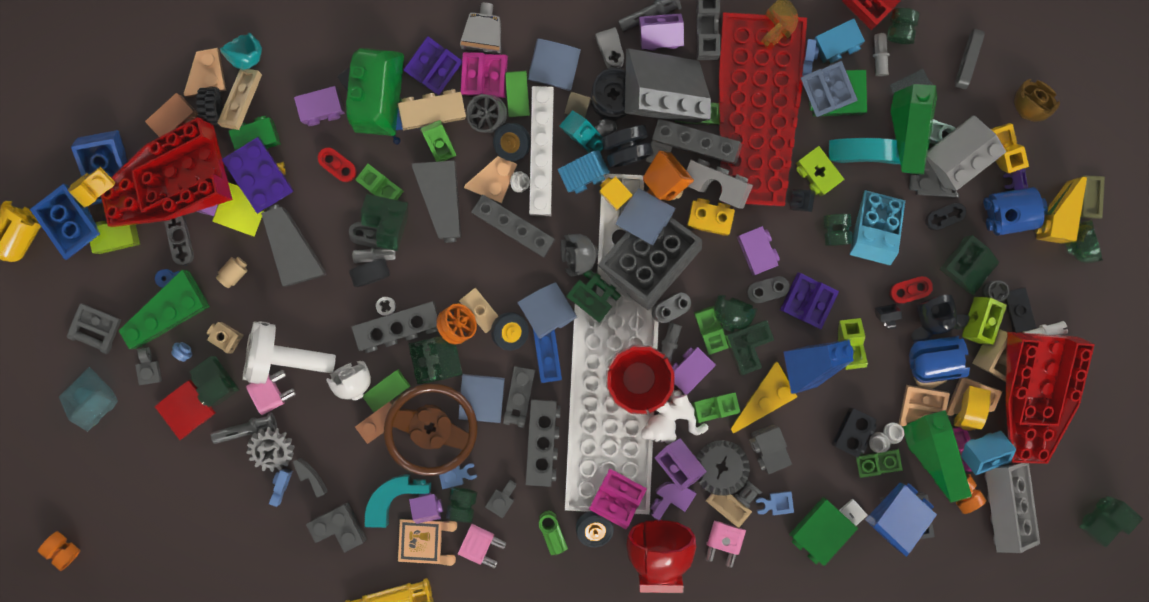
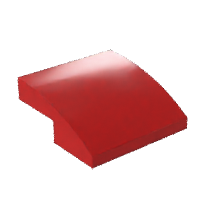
M191 379L155 406L179 440L185 438L216 413Z

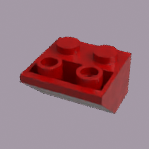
M842 0L870 30L901 1Z

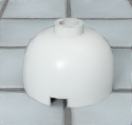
M357 361L358 365L351 367V363L346 364L330 374L331 379L327 378L326 380L334 395L342 399L358 400L364 396L363 393L368 389L371 382L370 372L364 361Z

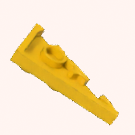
M778 362L773 363L772 368L766 377L763 378L760 386L731 427L732 433L741 430L797 398L796 393L791 394L789 381Z

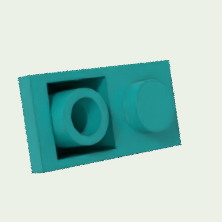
M572 110L559 127L587 153L597 150L601 152L603 150L601 142L603 137L587 119Z

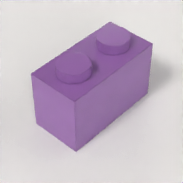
M681 13L639 17L642 49L656 50L657 48L664 47L675 49L679 46H684V22Z
M336 86L294 97L300 121L308 126L318 125L320 120L327 118L328 121L340 118V115L345 114L339 89Z
M763 226L737 236L752 276L779 266L777 262L780 260L776 249L772 250L769 243L772 241L770 233L767 229L764 230Z
M690 347L682 355L685 359L680 364L676 362L672 365L675 371V385L686 395L716 366L698 347L694 349Z
M681 439L667 445L655 457L680 491L694 484L707 472Z

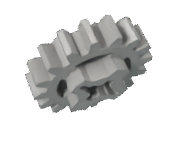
M270 427L267 428L266 432L262 428L259 429L258 434L253 433L247 444V454H251L249 461L255 460V467L261 465L262 471L270 468V471L273 472L275 467L279 471L282 470L283 465L288 466L294 454V445H290L292 439L285 438L286 432L279 434V428H276L275 432L271 431Z

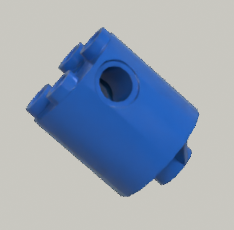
M1035 187L995 193L983 200L984 208L988 214L986 219L987 230L993 231L996 236L1042 228L1044 215L1048 213L1047 202L1044 198H1041L1040 193Z

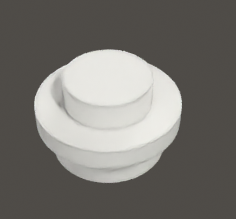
M517 171L512 174L510 184L515 192H524L530 185V179L527 174Z
M889 423L883 429V433L888 436L891 444L902 441L904 429L901 425Z
M875 432L869 441L870 448L877 453L886 452L891 445L888 436L882 432Z

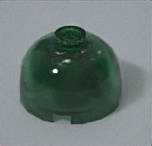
M1092 220L1079 223L1077 240L1066 243L1068 254L1073 253L1076 260L1087 264L1103 261Z
M718 294L714 305V316L718 322L723 324L722 328L730 332H734V329L747 328L755 318L758 309L733 297L730 300H726V295Z

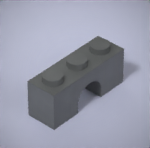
M696 0L697 60H718L720 57V34L718 33L720 0Z

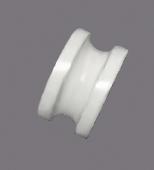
M390 297L380 298L376 303L377 312L384 316L393 314L396 309L395 301ZM386 300H388L391 310L383 312L381 303H386Z

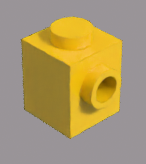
M616 176L612 180L608 177L600 185L602 189L599 193L615 211L620 209L633 196Z

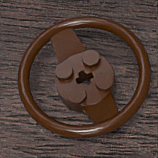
M424 384L403 393L392 404L384 423V440L391 457L405 470L423 476L440 475L455 469L469 456L477 437V419L469 401L457 390L441 384ZM437 392L448 395L455 399L464 409L469 422V433L453 424L445 412L436 405L426 404L417 410L400 408L409 399L422 393ZM432 422L433 429L427 431L424 426ZM395 427L409 433L411 440L424 449H439L442 445L462 449V451L453 460L437 467L417 466L407 461L398 452L394 444L392 428Z

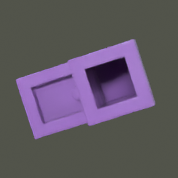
M673 481L661 484L655 490L661 498H656L651 505V515L660 520L670 503L685 512L696 496V492L689 487L680 491Z

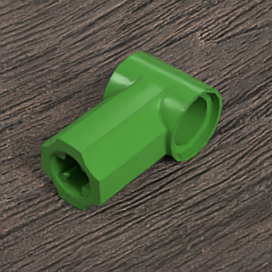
M552 511L541 513L539 516V528L543 533L550 554L557 555L564 552L568 547L556 514ZM545 518H551L554 523L551 526H545L542 521Z

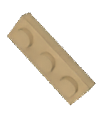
M239 70L217 122L221 127L240 129L262 76L258 70Z

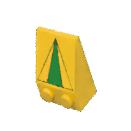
M1087 177L1076 178L1065 183L1049 205L1048 213L1044 215L1042 228L1035 229L1036 239L1060 244L1077 240Z

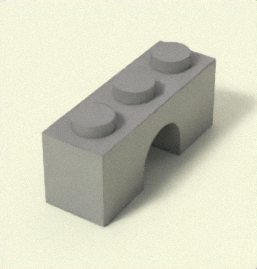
M700 158L698 161L690 160L686 171L694 181L688 187L699 192H706L708 185L712 181L717 180L722 186L719 200L737 208H744L753 187L752 184L747 183L748 178L738 174L736 177L728 175L729 170L717 166V169L709 167L710 162Z

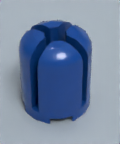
M959 336L918 341L910 349V368L912 369L913 376L921 383L966 378L970 367L965 368V355H969L964 339H959Z

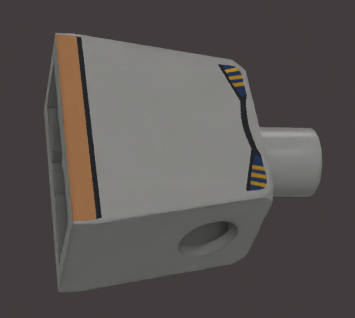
M483 2L481 3L480 14H469L460 41L461 49L501 55L500 17L492 15L493 4Z

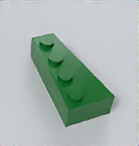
M181 270L119 332L129 349H138L210 306L190 271Z

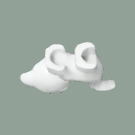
M675 390L669 398L670 402H666L665 406L656 410L659 412L658 414L649 418L647 426L641 431V437L655 442L671 444L676 440V419H687L688 430L694 435L705 433L708 430V425L703 423L696 427L694 407L689 402L686 394L682 395L680 390Z

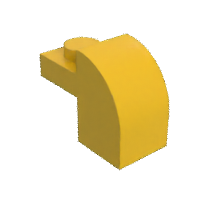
M1007 123L991 129L1006 150V153L996 160L999 168L1004 172L1011 173L1029 167L1025 147L1017 144L1013 124Z
M100 166L90 175L86 173L72 183L68 192L83 207H87L115 185V181Z
M969 386L962 396V410L954 418V426L961 427L967 431L982 430L989 413L991 390Z

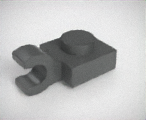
M150 347L137 349L138 357L141 361V364L135 365L139 385L161 382L159 361L152 362Z
M510 479L503 491L496 489L485 508L503 518L515 500L510 495L517 483Z

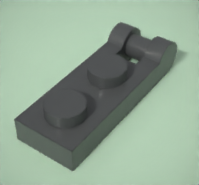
M514 366L503 424H517L518 427L524 428L535 370ZM513 409L521 410L520 416L512 415Z

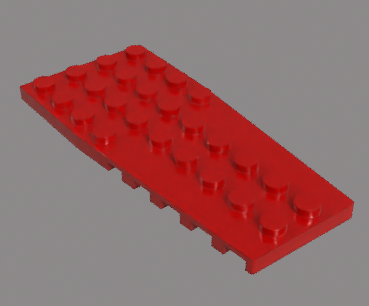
M725 12L722 14L718 74L719 131L722 137L740 141L742 147L736 165L720 161V167L729 170L728 175L736 177L738 174L748 178L747 183L753 185L745 203L748 205L783 207L786 204L785 199L792 163V150L795 142L794 136L803 87L801 77H803L806 17Z

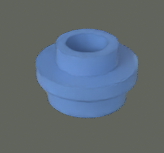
M174 343L172 346L171 354L179 361L185 362L193 355L190 346L186 343Z

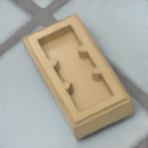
M474 288L459 302L472 311L477 324L487 333L491 330L498 314L480 292Z
M711 494L706 500L708 504L737 528H740L752 513L750 509L731 494L725 496Z

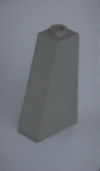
M456 162L413 163L412 169L438 238L444 239V243L457 242L456 238H461Z
M279 205L267 207V211L261 214L282 286L288 287L327 275L326 270L287 209L279 207Z

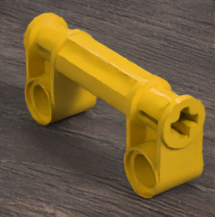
M425 578L422 582L415 584L407 583L364 595L361 599L354 601L346 600L345 602L434 601L429 580Z

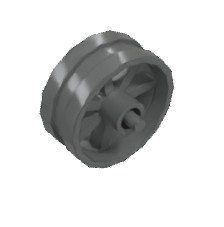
M480 94L469 102L466 117L469 125L474 130L493 133L504 125L507 119V109L504 102L495 95ZM482 99H485L484 108L479 104ZM490 99H493L495 104L489 108ZM476 107L479 109L477 114H475ZM496 108H498V115L495 112ZM478 117L481 118L479 125L476 121ZM497 118L496 123L493 124L492 119ZM486 120L490 129H483Z

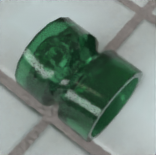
M894 8L890 19L893 25L889 27L887 40L898 44H913L917 32L914 27L918 26L920 13L908 8Z
M851 214L823 216L824 228L827 229V232L824 234L825 246L853 244L852 232L849 231V228L852 226ZM842 225L843 230L833 231V226Z
M451 487L449 494L451 504L447 506L446 518L458 522H472L474 515L472 505L476 504L478 492L466 488Z

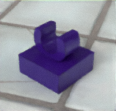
M1025 168L1003 175L1004 178L1011 177L1013 179L1011 185L1005 186L1006 189L1015 188V190L1028 188Z

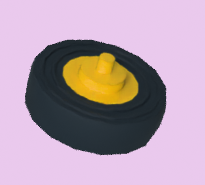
M507 312L501 314L494 320L491 327L492 340L498 347L504 350L512 351L519 349L524 345L529 334L527 322L516 313Z

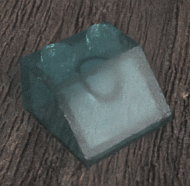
M88 368L59 396L68 420L86 431L97 425L100 419L108 411L112 410L118 402L113 390L91 368Z

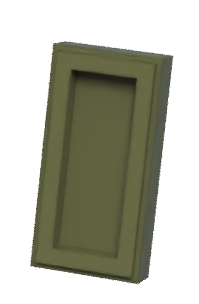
M1083 175L1081 177H1087L1080 218L1102 219L1105 176Z

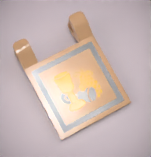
M400 519L398 562L453 565L456 562L455 555H441L442 530L455 531L457 529V522L428 521L416 524L413 519Z

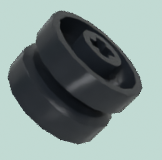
M645 125L620 130L601 139L605 151L617 150L607 156L609 168L631 165L654 154L651 143H639L648 137Z

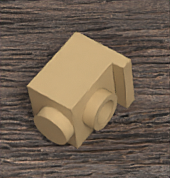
M223 322L212 324L207 331V335H209L207 341L224 350L227 354L234 352L243 337V334ZM220 333L224 334V339L222 341L218 338Z

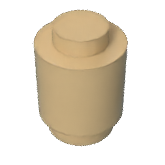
M231 257L218 271L216 279L227 288L235 286L248 271L245 268L247 264L239 257L236 259Z

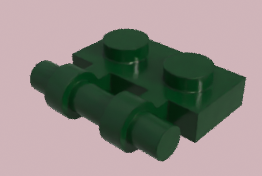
M588 270L584 274L590 280L587 285L579 280L566 297L600 323L613 307L607 302V299L611 297L617 302L621 294L615 290V286L609 285L601 279L599 273ZM594 285H597L605 292L602 297L592 290Z

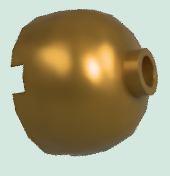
M1028 79L1016 92L1014 99L1016 110L1024 119L1034 122L1046 120L1059 108L1060 101L1056 102L1055 99L1057 94L1046 83L1039 80L1034 83L1030 82L1031 79Z

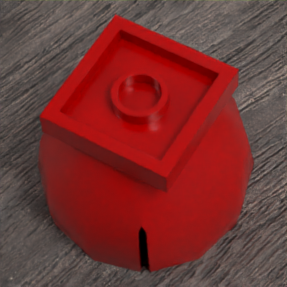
M632 345L616 353L607 367L609 370H606V389L614 404L630 414L647 415L646 410L649 414L665 406L674 391L675 371L668 357H665L664 353L652 346Z
M667 520L645 521V523L641 522L632 527L626 546L628 558L638 572L640 592L683 593L682 575L691 567L696 551V537L691 529L678 522Z

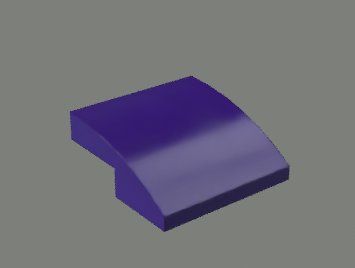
M427 36L403 71L439 96L462 64V60Z
M797 273L780 311L818 329H822L839 291L821 282H817L802 273Z

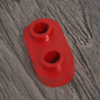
M324 148L319 152V164L342 182H350L356 177L357 170L355 165L336 150ZM330 155L333 156V161L327 163L326 158ZM345 168H349L350 173L347 176L343 175V170Z
M924 276L905 280L891 287L890 297L895 303L899 304L924 298L931 294L933 284L929 278ZM919 283L923 285L922 291L917 289ZM899 289L903 291L902 297L897 295Z

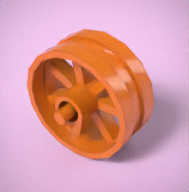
M458 303L452 304L439 313L437 328L444 340L456 345L474 336L477 330V322L472 311L465 305Z

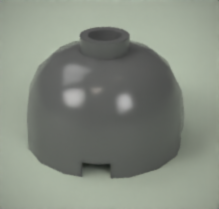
M582 234L564 235L563 237L566 239L561 240L560 251L562 262L567 261L568 268H565L566 273L571 277L585 274L586 271L593 268L598 257L596 245H593L592 241Z

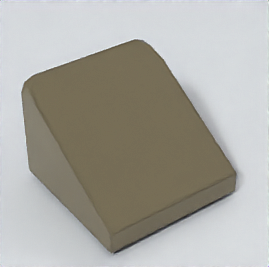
M570 92L564 114L569 115L573 110L585 118L591 98Z

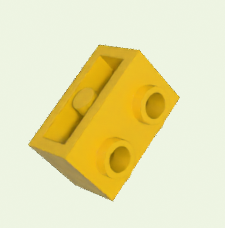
M700 198L691 203L686 227L725 236L730 235L735 212L734 209H730V205L718 203L715 206L709 204V200Z

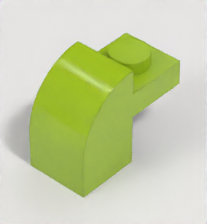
M861 318L840 320L838 341L850 340L853 348L854 361L847 365L845 369L867 367L868 362L863 345L865 333Z

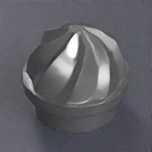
M610 118L599 120V124L595 126L602 137L617 131L616 122Z

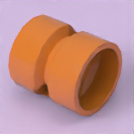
M966 474L972 497L956 501V505L962 514L971 513L986 502V498L981 490L975 489L977 484L971 474Z
M59 531L49 536L38 549V552L44 558L52 559L51 564L59 571L64 570L70 565L81 551L72 542L67 543V538Z

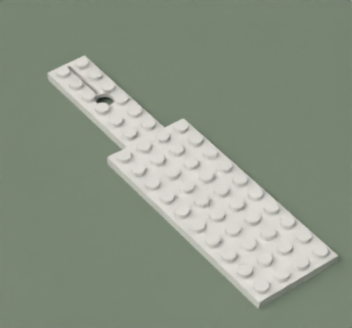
M607 174L604 176L605 180L608 177L612 180L615 176L620 182L622 179V184L632 195H634L638 188L644 190V175ZM601 195L598 264L615 246L612 241V234L616 230L627 232L625 229L617 226L616 222L630 199L620 209L615 211ZM598 266L597 273L601 275L600 278L609 285L615 286V290L621 294V297L617 302L611 297L607 299V302L613 307L600 323L575 304L574 312L577 318L574 319L565 510L591 511L589 507L608 470L612 469L647 488L635 514H649L653 440L643 439L641 431L647 426L649 418L654 416V412L649 414L646 410L647 415L630 414L614 404L606 389V370H609L607 367L616 353L632 345L652 346L657 349L659 322H656L652 317L653 306L649 311L646 310ZM597 286L596 293L602 297L605 292Z

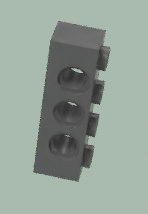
M658 119L652 138L655 142L733 165L737 164L742 147L740 141Z
M483 194L471 212L545 258L555 242L554 238Z
M432 301L352 326L358 350H365V353L378 350L377 346L381 344L389 347L398 344L397 340L404 337L406 341L418 338L417 333L423 331L426 332V335L437 332V317L439 314L435 302ZM416 316H420L423 319V325L420 328H416L413 325V319ZM396 322H400L403 326V331L400 334H396L393 331V325ZM376 328H379L383 333L380 340L373 338V331Z
M531 399L526 485L551 487L552 481L556 482L557 469L552 468L553 460H557L558 448H554V439H559V427L555 426L556 418H560L561 406L557 405V400ZM548 416L551 424L548 427H542L539 424L540 417ZM546 437L550 442L549 446L546 448L539 447L538 439ZM540 458L546 459L548 462L547 468H538L536 461Z

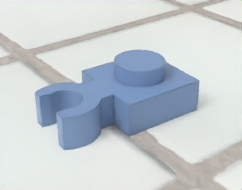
M808 39L806 41L802 76L812 73V63L814 59L817 60L819 47H816V40Z
M468 463L462 469H460L459 465L447 473L440 474L442 489L463 485V478L468 480L475 479L477 474L470 475L467 472L468 468L475 466L474 463Z
M284 468L280 470V473L277 472L273 479L275 487L269 502L270 505L278 507L281 504L284 491L287 489L293 472L292 470Z
M791 491L769 493L770 500H766L763 497L755 499L756 503H764V508L757 510L758 514H765L768 510L772 511V515L794 513Z

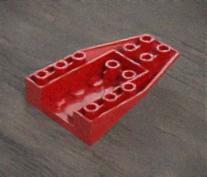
M197 117L147 143L111 177L115 181V185L101 195L108 227L167 221L233 200L214 126Z
M1007 332L1006 412L1008 440L1016 448L1012 463L1048 464L1080 406L1095 344L1076 336Z

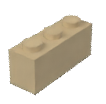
M455 89L444 91L443 95L435 96V93L422 95L423 99L414 100V97L401 99L402 102L398 103L403 131L425 127L438 120H441L442 123H448L466 118L461 92L456 93Z

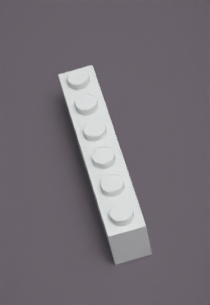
M532 86L530 216H551L553 87Z

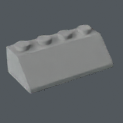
M1010 462L986 471L987 498L991 508L990 520L993 524V541L997 552L1022 553L1039 545L1040 538L1029 463Z

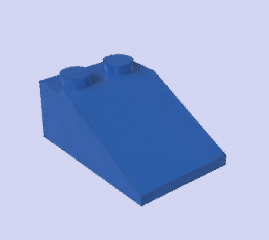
M118 130L78 137L71 146L81 176L86 173L90 175L101 166L112 177L127 163L125 148ZM101 196L92 205L103 203Z
M62 184L30 209L64 260L69 259L100 235L88 206L83 207L68 192L70 186Z

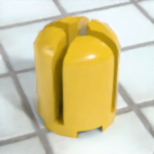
M4 201L0 206V260L16 262L24 257L41 225L27 207L24 206L23 209L11 206L12 201Z

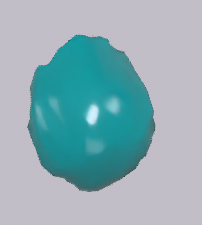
M249 32L247 35H240L238 38L225 44L224 47L220 48V52L235 68L247 70L260 61L262 47L260 42Z

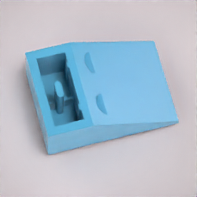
M865 190L852 236L850 255L891 265L899 253L905 200Z

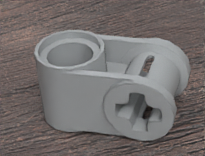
M616 28L596 33V41L608 69L621 68L624 63V53ZM611 56H615V58H618V62L614 63V61L611 60Z

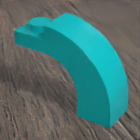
M881 138L829 140V160L831 162L900 164L897 140Z
M410 474L399 475L389 479L371 496L365 512V527L386 528L389 525V508L392 500L401 494H429L431 492V483H426V479H413V483H410Z

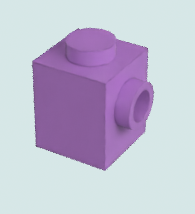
M419 494L418 498L409 499L412 519L416 524L441 519L440 512H443V505L441 499L438 500L435 494Z

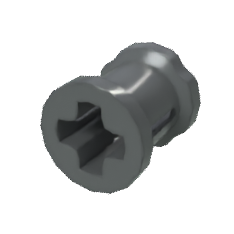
M747 480L746 486L739 494H735L734 497L747 508H750V503L762 492ZM751 490V493L747 496V498H744L747 495V493Z

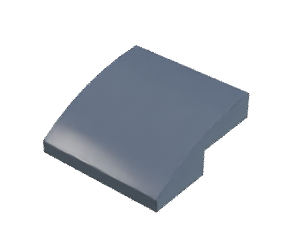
M537 39L527 80L570 91L581 49Z
M842 61L801 77L816 117L858 101Z
M638 188L618 218L616 225L654 245L662 228L666 227L676 208Z
M556 282L518 302L540 339L557 327L561 329L577 318L576 313Z
M462 375L461 394L474 409L477 421L501 423L505 378ZM459 405V419L468 420L464 409Z

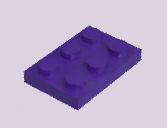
M260 137L255 138L222 159L257 214L294 192Z

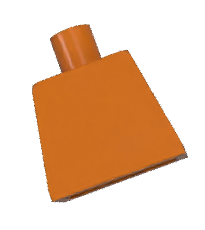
M660 150L643 176V181L649 187L647 193L659 200L666 201L675 198L694 181L671 152Z

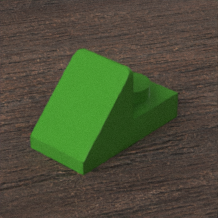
M441 120L421 128L436 162L445 161L457 156Z

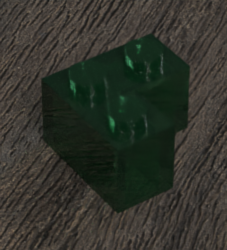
M366 194L361 209L362 225L378 228L376 232L377 247L398 251L408 219V203Z
M762 320L725 335L739 375H745L762 368L755 347L774 341L767 320Z
M210 356L189 371L192 375V382L199 387L196 389L199 394L197 397L204 406L220 405L240 390L216 356Z
M1106 496V498L1104 497L1096 504L1097 508L1092 513L1087 514L1083 518L1079 528L1097 544L1107 547L1119 532L1129 535L1143 518L1124 501Z

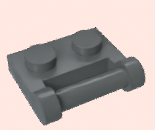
M80 303L67 338L72 341H81L100 349L102 353L108 354L122 319ZM80 327L105 336L104 341L79 332Z

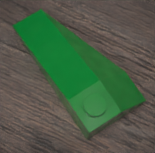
M913 84L894 92L891 116L901 169L904 173L924 174L937 101L936 85Z
M946 410L925 415L904 426V438L908 449L912 454H915L922 467L929 472L950 503L971 498L972 494Z

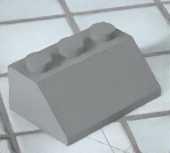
M972 116L930 148L927 153V160L944 188L957 191L1005 154L1006 150L997 135L976 116Z

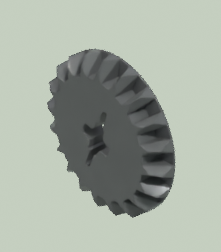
M725 440L711 442L702 448L696 457L707 471L698 479V482L706 491L720 496L733 494L740 490L748 479L750 465L747 455L733 442ZM727 456L725 466L728 470L723 471L719 479H717L719 469L716 468V465H721Z

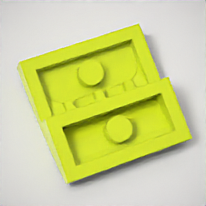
M228 182L233 200L218 204L212 221L255 237L262 218L261 213L264 210L257 214L240 187Z

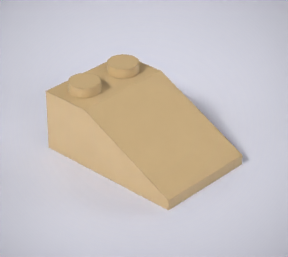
M999 329L994 345L983 344L972 364L1005 382L1007 332Z

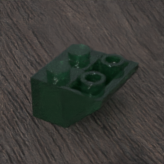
M971 235L964 237L939 270L974 296L999 264V261L986 245Z
M442 336L409 343L417 385L463 375L456 345L448 343Z

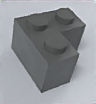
M771 424L750 433L751 439H749V443L753 451L759 454L760 458L757 459L761 471L765 470L766 473L771 474L792 465L786 450L787 444L779 426Z
M349 502L332 509L306 524L315 543L335 534L344 553L363 544L367 540Z

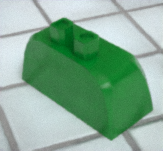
M359 48L353 53L350 64L346 113L348 122L355 133L396 135L398 103L400 102L404 64L403 53Z

